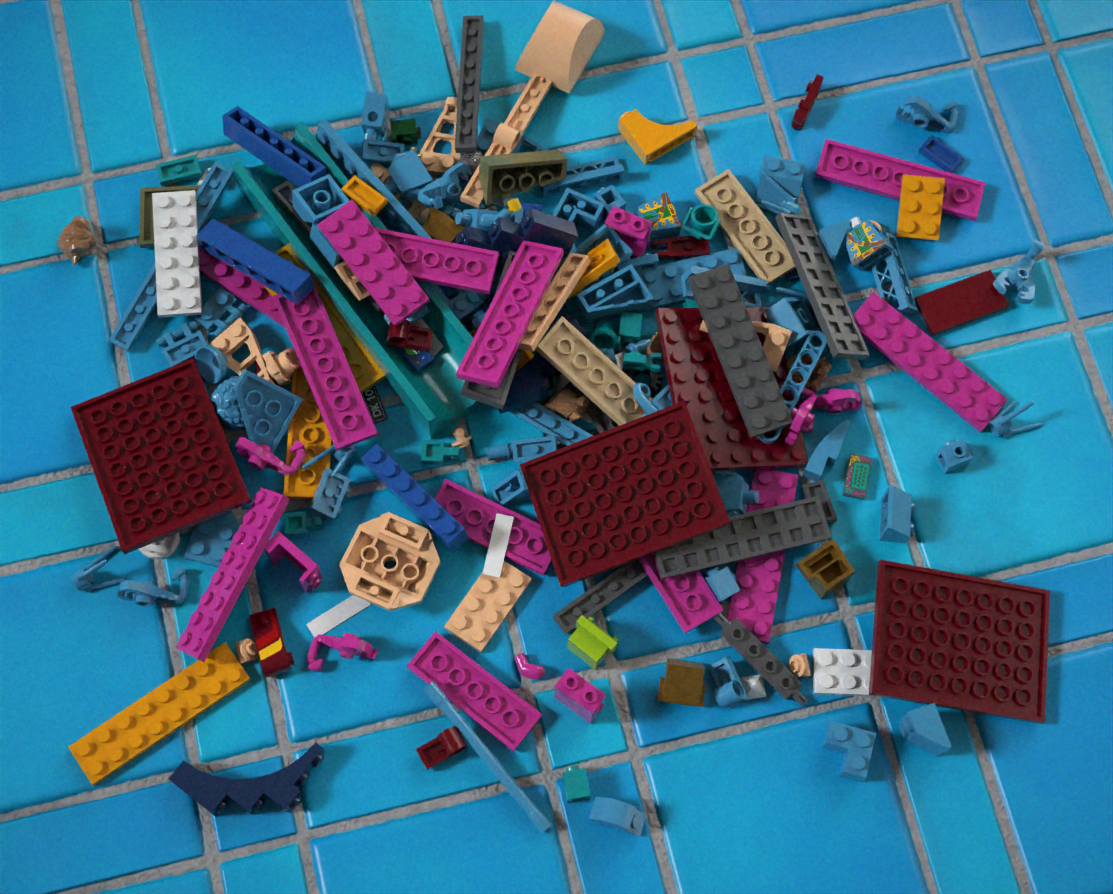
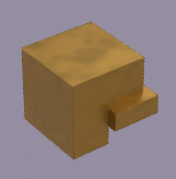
M434 206L428 210V220L422 226L432 239L456 243L457 234L464 228L461 225H457L444 212L435 209Z
M834 539L796 564L801 574L820 599H823L848 582L855 572L847 561L846 555Z
M667 658L665 678L660 677L657 701L703 707L706 684L703 683L705 670L703 663Z

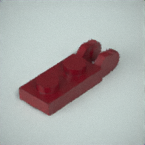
M816 74L814 81H809L805 91L808 94L806 98H801L798 106L799 109H796L791 124L793 129L798 131L804 126L821 89L823 76Z
M693 236L666 237V239L650 242L651 249L667 247V251L651 253H657L659 261L710 255L709 241L703 238L699 240Z

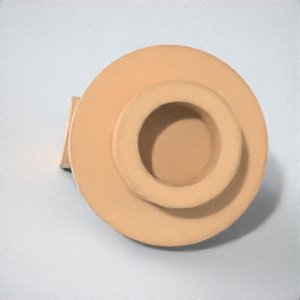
M454 428L451 433L456 438V441L451 443L452 447L462 448L470 444L471 435L465 437L462 428Z
M245 639L236 642L238 660L241 665L248 664V662L258 657L256 643L253 640Z
M807 654L793 655L788 663L789 671L795 677H810L811 672Z

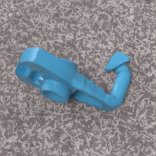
M911 96L906 98L903 106H911L910 109H913L911 113H907L906 108L901 109L900 105H898L895 118L898 121L912 124L918 128L928 127L935 131L947 133L955 128L959 113L955 108L957 102L950 99L943 108V111L949 110L950 113L947 122L945 118H942L940 114L934 111L933 107L926 100L919 96Z
M462 162L452 166L441 178L432 181L419 191L418 201L426 206L434 205L435 209L443 207L442 201L445 200L456 204H466L460 201L461 188L459 186L460 179L458 174L460 173L466 179L467 173L472 175L471 170Z
M1035 240L1027 254L996 278L993 285L999 293L1004 295L1009 288L1014 292H1019L1015 302L1030 304L1033 301L1035 295L1033 265L1035 256L1043 250L1044 243Z
M177 567L172 580L175 581L178 578L180 580L178 595L154 586L155 583L152 581L144 580L140 583L125 580L120 582L117 596L123 600L135 601V604L144 607H152L154 602L179 605L187 598L190 579L185 574V568Z

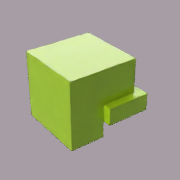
M581 615L576 621L575 627L577 629L568 639L567 648L596 670L608 654L611 655L616 650L618 638L616 636L612 638L593 623L594 619L591 616L587 619Z

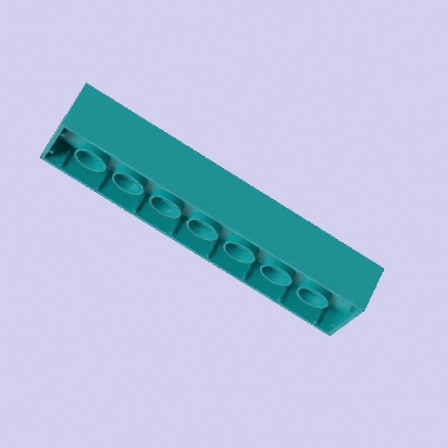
M300 122L295 125V133L290 142L326 166V175L330 174L341 189L349 180L305 124ZM238 161L232 165L239 190L283 247L288 245L305 269L312 275L314 281L384 372L386 382L430 439H433L484 404L460 395L465 380L457 379L456 372L473 337L429 282L415 280L430 299L427 305L431 312L422 317V320L430 329H433V334L443 345V348L434 356L433 363L416 373L394 346L387 345L389 325L384 318L385 313L383 311L377 313L365 298L359 301L351 293L336 270L326 261L305 231L271 195L272 189L288 181V179L265 163L255 167H244ZM359 207L373 227L388 230L376 215L373 217Z

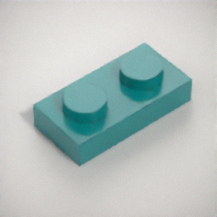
M197 155L156 164L161 186L202 176Z

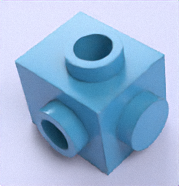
M953 439L946 442L935 454L944 474L967 466L973 459L972 450L968 444L966 445L964 439L959 441Z
M715 567L706 572L708 576L704 580L718 602L740 591L736 583V577L728 567L722 569Z

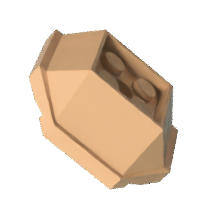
M387 512L358 526L339 565L350 594L391 612L422 602L440 565V559L429 529ZM389 561L396 563V566L392 569L384 567Z

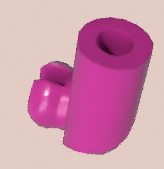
M524 653L514 657L523 677L537 680L545 675L544 667L529 664Z

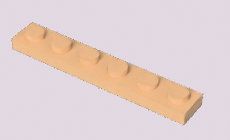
M575 253L568 255L548 286L518 349L534 352L590 264L589 255Z

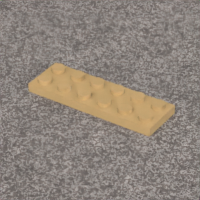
M729 169L695 189L694 194L702 204L711 205L717 210L718 219L721 220L719 227L735 248L738 249L757 277L767 280V286L796 269L785 241Z
M563 316L559 318L539 342L535 350L619 426L641 418L643 414H647L633 395V387L636 383Z

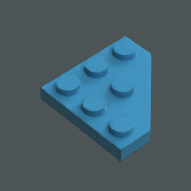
M244 369L234 386V391L248 438L259 446L260 444L267 445L272 449L271 453H274L303 399Z
M229 511L195 525L184 558L219 568L223 555L228 551L232 543L234 534L240 528L233 512Z

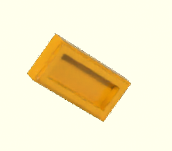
M356 175L341 188L347 198L353 200L355 204L373 217L388 203L384 196Z

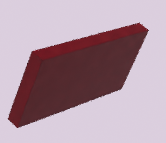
M991 269L914 298L931 336L1008 308L1009 304L1005 296L999 293L993 285L996 279Z

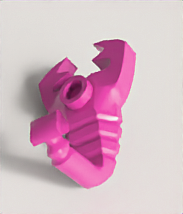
M805 387L800 395L808 399L798 409L793 408L790 414L793 422L785 443L791 446L795 443L801 429L808 431L815 417L810 412L818 396L815 392ZM789 391L782 393L784 396L794 397Z
M829 389L826 391V394L817 395L818 398L813 406V409L829 410L830 414H839L842 411H858L862 408V398H860L859 392L852 389ZM806 397L801 398V399L799 400V402L797 403V409H798V408L800 407V405L803 404L804 401L807 400L808 398H806ZM814 420L808 431L802 429L804 433H812Z
M240 437L235 444V447H238V454L248 460L251 466L259 470L267 467L286 476L295 474L306 457L304 444L297 440L289 449V452H296L297 454L290 466L285 465L278 457L274 456L271 453L272 449L265 444H260L259 446L245 437Z
M344 633L342 638L318 634L312 640L308 652V668L314 672L322 671L324 660L316 659L321 644L339 651V656L351 660L354 655L376 660L378 649H372L373 645L362 641L361 637L351 633Z

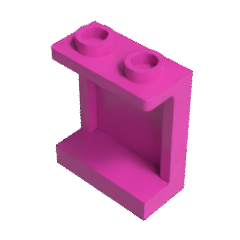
M613 206L605 221V225L613 228L621 240L632 249L633 254L630 257L638 258L645 253L649 245L652 222Z
M278 531L267 542L264 551L274 565L285 556L304 572L299 580L306 593H309L310 590L314 591L319 587L323 577L318 565L282 533Z
M570 668L566 670L554 688V698L590 724L604 707L602 701L605 698V694Z

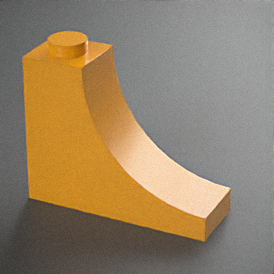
M635 109L631 112H625L620 116L618 130L642 162L647 165L695 137L697 125L693 120L680 125L658 124L648 120Z

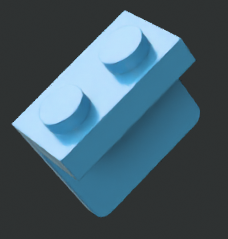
M605 224L576 247L578 254L585 255L608 238L620 259L617 266L627 262L633 254L632 249L621 240L614 229ZM614 269L603 273L600 279L610 276Z

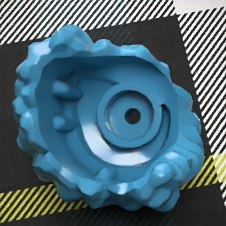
M240 376L231 377L219 384L211 396L212 401L216 403L217 417L229 429L236 430L246 428L234 391V386Z

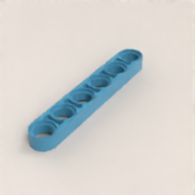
M814 331L807 337L780 389L781 394L789 391L794 396L792 401H785L789 413L793 410L826 346V336L822 332ZM818 337L822 341V345L820 347L813 346L810 341L811 338ZM809 355L812 358V364L805 365L802 363L801 357ZM792 374H801L803 382L795 383L792 380ZM783 428L774 430L775 436L773 438H766L763 434L759 436V439L763 443L771 444L776 441Z

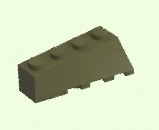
M558 149L480 156L479 178L485 204H492L494 200L500 198L503 200L510 198L512 194L521 191L523 193L530 191V188L538 185L542 187L565 179L567 158Z

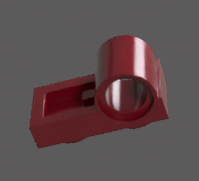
M407 319L396 327L390 322L387 345L430 352L433 329L411 326L410 321Z
M453 726L441 732L435 739L417 748L416 751L428 771L467 749L468 746L460 732Z

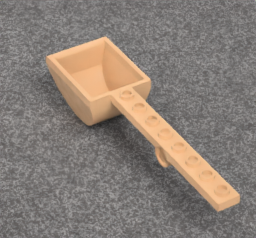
M557 1L551 3L515 65L516 71L531 77L504 124L500 123L496 129L493 142L485 156L512 154L551 86L566 93H571L603 38L605 30L599 19ZM479 166L460 196V201L477 209L481 207L484 201L479 178Z

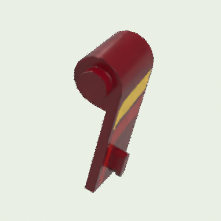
M276 608L249 615L264 677L267 678L292 670L291 666L295 665L292 651L287 652Z

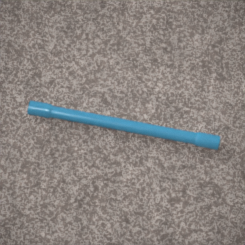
M434 681L424 689L425 693L443 711L528 814L529 819L541 833L545 832L553 824L535 806L449 702L439 686Z

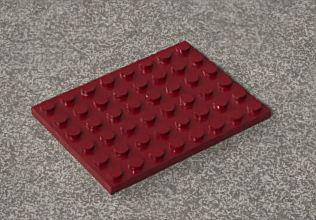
M746 307L752 321L768 323L767 315L764 311L770 307ZM658 308L655 314L672 405L682 401L686 402L711 471L805 468L808 463L802 429L793 446L785 443V439L791 430V425L783 427L779 437L771 444L763 443L759 436L750 438L709 333L699 330L703 321L699 308ZM757 332L761 345L763 346V343L765 341V335L761 332ZM785 351L777 372L772 371L779 389H781L788 375ZM782 394L785 401L789 402L794 399V397L791 398ZM771 431L765 433L764 436L766 438H773L775 433Z
M194 358L71 407L124 555L252 502Z
M685 401L519 464L562 588L731 524Z
M878 561L869 695L927 705L935 703L938 707L1038 724L1045 723L1050 590L892 561Z

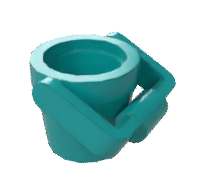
M700 204L695 208H689L682 223V228L689 232L690 236L699 240L703 238L711 241L721 220L718 219V212L713 206ZM690 218L693 224L692 228L687 226Z
M605 320L596 322L590 339H587L599 350L613 348L614 354L621 353L620 336H616L613 325Z

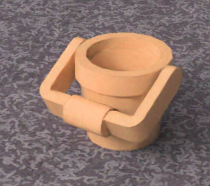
M291 348L277 355L273 351H268L262 355L266 362L268 374L279 385L291 383L292 381L289 378L301 366L295 350Z

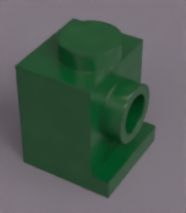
M415 119L391 121L393 143L410 146L417 144V139H421L420 126L416 127Z

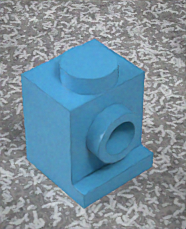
M613 185L607 188L602 187L596 192L595 200L605 204L604 216L606 219L613 206L626 210V202Z

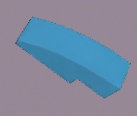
M845 420L825 436L811 455L802 477L812 481H819L825 464L834 466L850 421Z

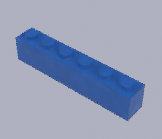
M237 106L222 115L223 132L226 137L298 187L326 176V166Z
M212 219L196 235L201 249L296 305L314 288L312 275L306 269H300L290 260H284L279 257L273 250L263 248L260 243L255 240L251 241L243 233L230 229L224 222L220 223Z
M375 444L361 457L366 469L452 553L469 539L465 528L378 444Z

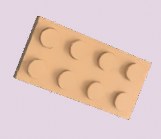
M506 561L503 562L500 578L481 573L445 624L444 629L482 653L531 583L532 578Z

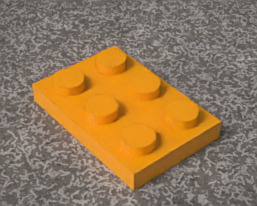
M902 175L896 231L897 238L928 241L939 240L945 178Z
M608 238L585 254L589 255L591 262L568 299L579 294L588 284L596 282L603 273L614 269L620 262L618 254Z

